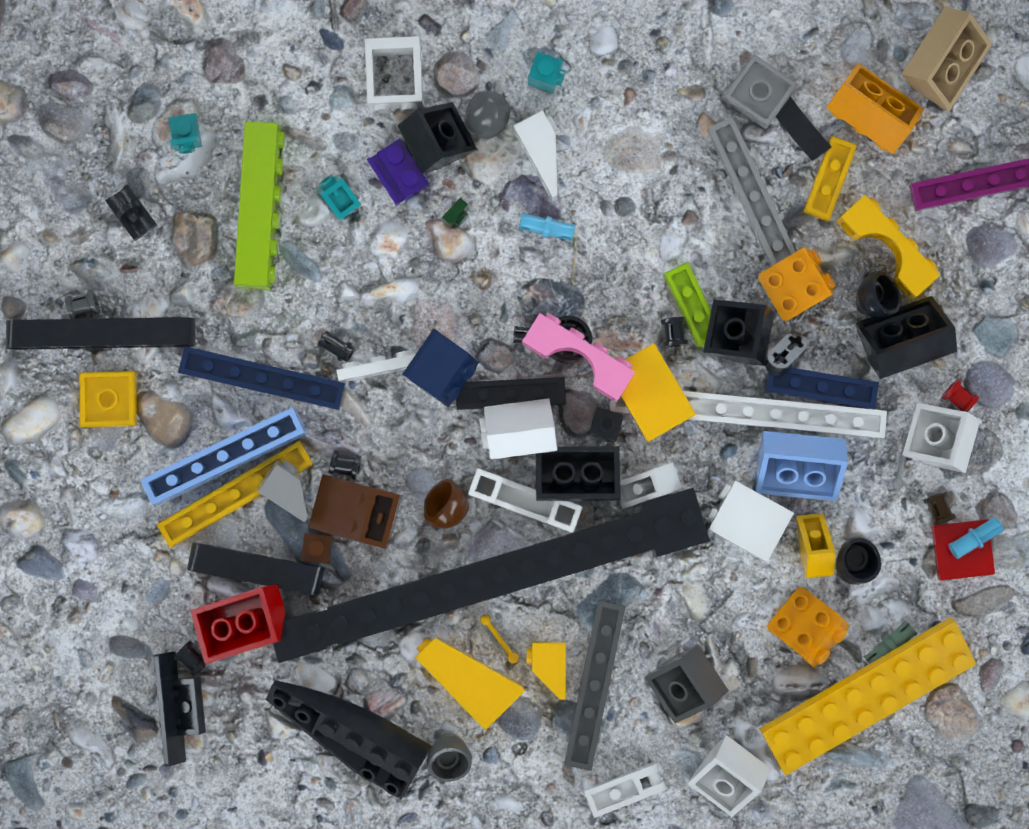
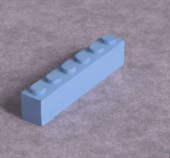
M292 407L141 479V482L151 504L161 505L307 435L308 432L297 409Z

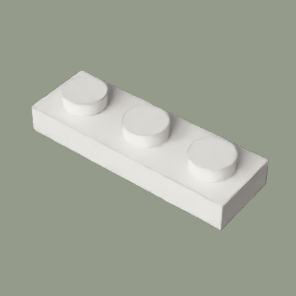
M412 350L396 353L397 358L387 360L385 356L370 358V363L359 365L358 361L342 364L343 369L336 370L338 381L344 383L405 370L415 354L412 353Z

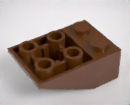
M322 474L308 528L388 549L402 495Z

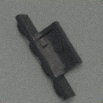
M176 651L154 655L160 715L159 724L165 766L186 762L184 735L206 733L201 677L178 679L177 661L174 659Z

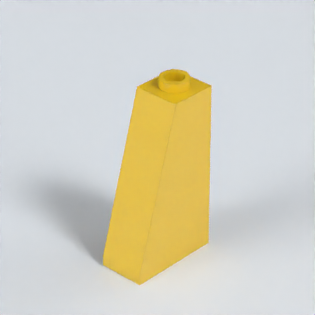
M437 636L432 641L427 637L416 648L420 653L415 658L484 730L525 692V687L519 682Z

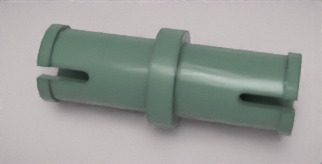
M905 620L889 636L884 635L881 638L882 642L863 657L870 664L908 642L917 635V632Z

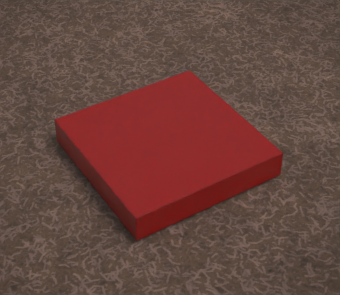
M988 519L931 526L939 581L995 574L991 539L983 543L984 546L982 548L977 547L961 556L960 559H957L952 554L948 544L969 533L968 529H975L987 522Z

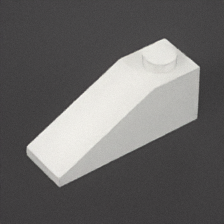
M542 110L514 125V134L551 202L557 200L558 195L555 134L557 127L552 117H546Z

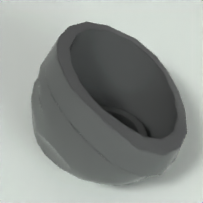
M483 91L476 94L469 102L466 110V125L468 129L477 137L484 139L494 138L505 129L510 119L508 102L501 94L495 91Z
M448 733L440 736L432 745L427 756L426 766L428 772L435 779L445 782L456 781L469 773L472 765V755L465 742L459 736Z

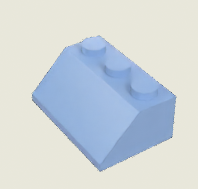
M763 431L758 451L755 492L768 495L837 501L848 464L846 439Z

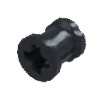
M671 317L661 320V325H664L666 342L663 343L665 348L688 345L683 329L685 317Z
M334 450L330 461L329 474L337 472L350 475L352 479L356 480L362 456L352 457L339 454L338 450Z
M190 640L174 656L176 661H181L191 670L193 677L207 665L204 663L202 654L193 646V642Z

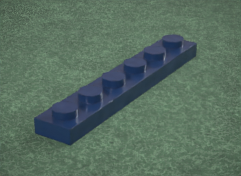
M184 346L178 373L335 410H340L346 386L342 382Z

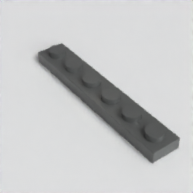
M600 600L597 602L564 761L566 766L592 771L626 607L624 605Z

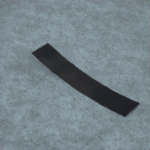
M790 96L776 118L806 155L814 161L832 148V146L818 132Z

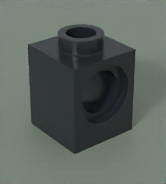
M597 407L588 435L615 443L624 415Z

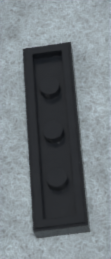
M565 377L466 382L460 391L459 397L456 399V410L484 409L487 406L548 398L551 406L566 405Z

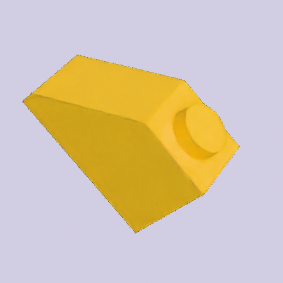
M824 513L796 516L800 557L806 578L834 575L835 549Z
M532 641V648H526V664H532V672L560 700H566L565 641Z

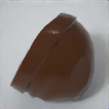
M444 479L437 483L429 491L424 501V517L428 524L434 528H452L461 523L469 511L466 493L451 479Z

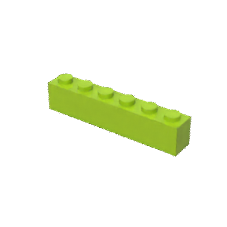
M245 121L234 274V285L241 289L271 290V283L276 282V267H272L273 256L278 254V240H274L275 229H279L280 213L276 212V204L281 202L282 187L278 186V175H283L284 167L283 159L279 158L280 148L285 147V132H281L278 123Z

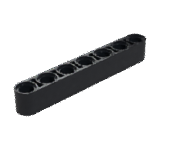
M191 317L6 321V349L11 350L196 346L195 318Z

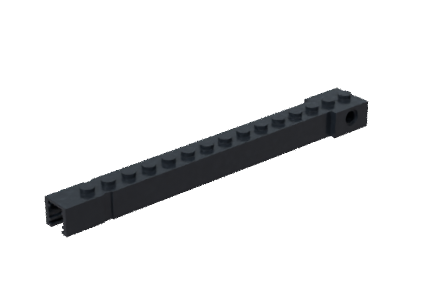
M689 488L638 504L639 513L335 604L323 611L319 609L286 619L283 622L281 641L273 643L278 663L325 650L334 644L348 643L652 550L654 557H660L709 542L710 539L694 488Z

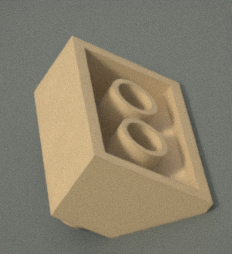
M944 7L901 75L913 90L941 108L950 111L992 46V43L971 12Z

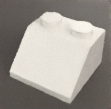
M917 403L902 455L939 468L966 473L980 420L968 412Z
M726 735L712 748L690 778L688 785L733 817L762 791L771 768Z

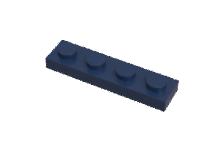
M791 368L783 376H774L768 372L765 392L864 409H875L879 382Z

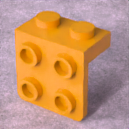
M803 247L761 272L758 276L761 285L784 321L792 319L822 300L836 294L833 289L836 287V284L828 272L824 274L819 266L822 260L815 249L810 250L809 247Z
M803 587L795 590L767 625L771 633L798 653L814 669L828 659L830 650L836 643L843 641L850 627L842 616Z

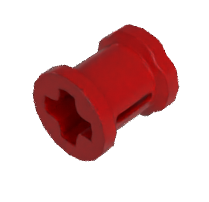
M957 379L946 389L941 398L944 400L948 399L960 411L968 412L976 404L979 396L977 394L972 395L961 385V381Z

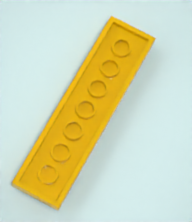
M949 617L760 727L759 730L781 771L786 776L975 666L976 662L956 621Z

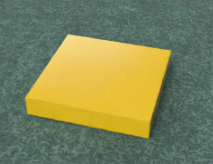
M136 371L79 373L81 428L137 426Z

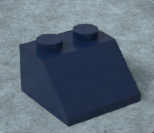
M433 328L402 375L425 393L449 408L451 403L459 397L466 381L474 375L479 361Z

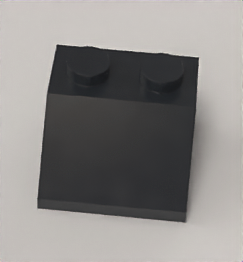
M453 102L417 109L397 125L422 174L441 169L477 150Z
M713 299L703 353L736 363L765 366L774 312L767 305Z

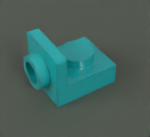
M195 113L168 117L172 138L170 145L175 152L179 151L180 154L195 152V148L202 147L198 118Z
M338 174L334 177L330 175L323 179L319 184L320 188L316 190L339 221L361 205L346 182Z

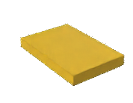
M655 343L625 359L633 365L631 369L635 371V374L623 391L621 398L647 443L696 415Z

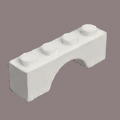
M477 468L468 493L470 496L571 533L574 532L582 510V506L569 501H536L535 489Z

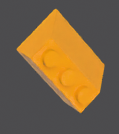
M860 63L856 64L826 107L833 116L846 121L853 126L857 133L866 135L880 149L889 151L892 154L896 152L913 130L924 111L923 107Z

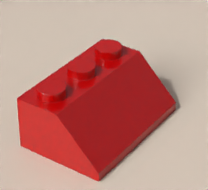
M278 584L260 587L190 610L205 664L281 641L285 608Z

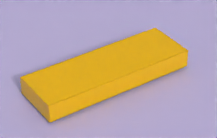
M831 136L828 143L832 148L823 155L803 210L804 214L826 222L830 221L857 147L856 144L835 136Z

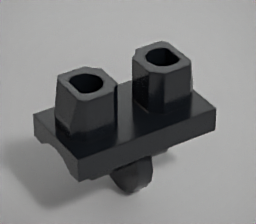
M128 184L118 193L105 200L134 241H137L157 226L154 219Z

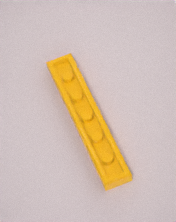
M297 441L156 524L168 546L173 548L260 497L261 494L258 493V486L276 460L282 463L285 460L292 463L298 468L297 473L314 465L301 441Z

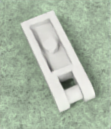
M657 762L647 764L639 769L585 789L584 792L594 818L666 790L664 781L660 780L657 773L659 771ZM647 777L650 785L643 788L639 779Z

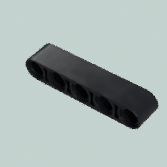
M192 542L187 570L265 586L278 584L280 589L312 595H320L325 570L324 567L194 542Z

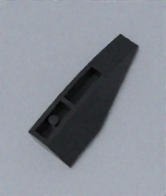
M275 680L265 699L353 772L401 800L432 745L396 724L359 705L307 687Z

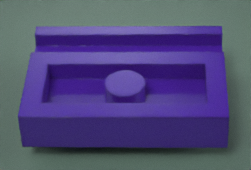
M400 138L377 152L376 155L367 158L371 168L396 206L430 186Z

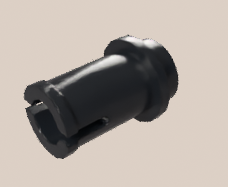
M326 331L321 337L324 340H319L318 346L336 355L340 362L342 360L348 362L355 351L352 343H345L329 331Z

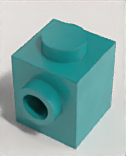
M537 51L528 76V86L554 94L556 85L561 86L565 77L566 70L562 69L563 60Z

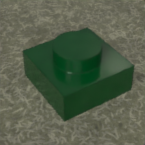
M460 197L442 217L443 223L450 229L455 225L461 226L469 216L467 213L469 205Z

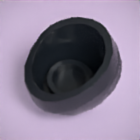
M874 271L861 281L856 296V308L860 313L875 318L889 316L898 312L901 307V297L891 276L882 271Z
M853 537L844 542L836 559L838 576L842 581L853 585L865 584L875 579L882 565L877 547L871 541L862 537Z

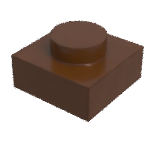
M304 533L301 561L330 564L333 536Z

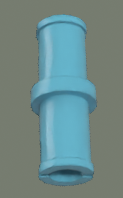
M522 212L519 230L539 233L544 238L552 236L572 242L576 224L555 221L550 216L542 218Z

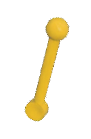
M487 614L482 615L480 622L489 628L508 655V661L512 664L517 663L519 660L518 654L512 652L492 625L491 617Z

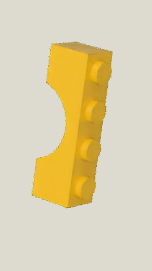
M864 195L836 222L854 241L862 238H875L890 247L896 260L893 281L911 301L940 276L937 272L938 267L930 258L922 256L914 240L909 237L906 238L899 231L900 226L891 217L887 218L880 211L881 206L874 198H868Z

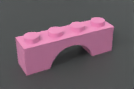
M539 313L524 337L522 345L544 359L560 351H572L580 354L589 362L594 375L593 389L612 401L617 402L635 374V371L631 369L633 365L621 357L615 360L607 355L608 349L596 342L593 345L583 340L585 335L578 330L570 328L568 331L560 326L561 321L549 313L544 316Z

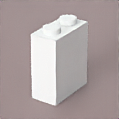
M549 398L484 407L485 418H480L483 449H489L490 459L557 451L555 427Z
M732 481L730 485L726 483L718 498L722 499L717 509L712 507L706 517L705 522L708 523L706 529L760 560L768 562L794 513L737 481Z

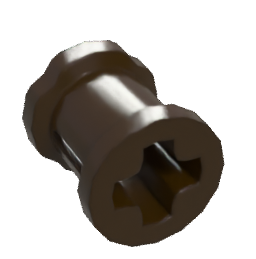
M947 492L923 499L924 504H928L933 518L931 521L932 526L956 518V515L951 512L946 499L948 496Z

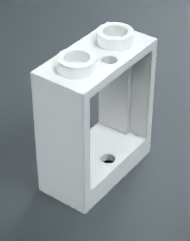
M420 37L365 39L367 104L369 110L382 114L389 113L390 109L414 112L418 108H424ZM413 55L415 95L375 96L374 57Z

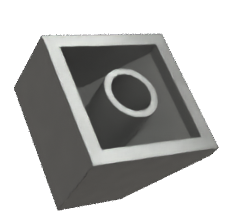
M698 644L679 653L644 677L674 723H678L712 707L729 691Z

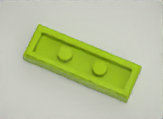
M687 262L663 273V277L682 317H685V323L697 348L705 345L711 309Z

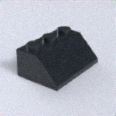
M933 296L901 306L898 312L892 315L870 317L855 323L867 359L879 379L957 352L955 326Z
M557 446V451L536 453V501H621L619 446Z

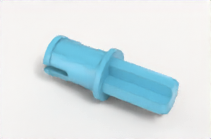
M992 518L975 529H968L969 533L948 544L952 554L957 559H960L961 556L977 547L982 548L984 546L983 543L1002 533L1004 529L997 518Z

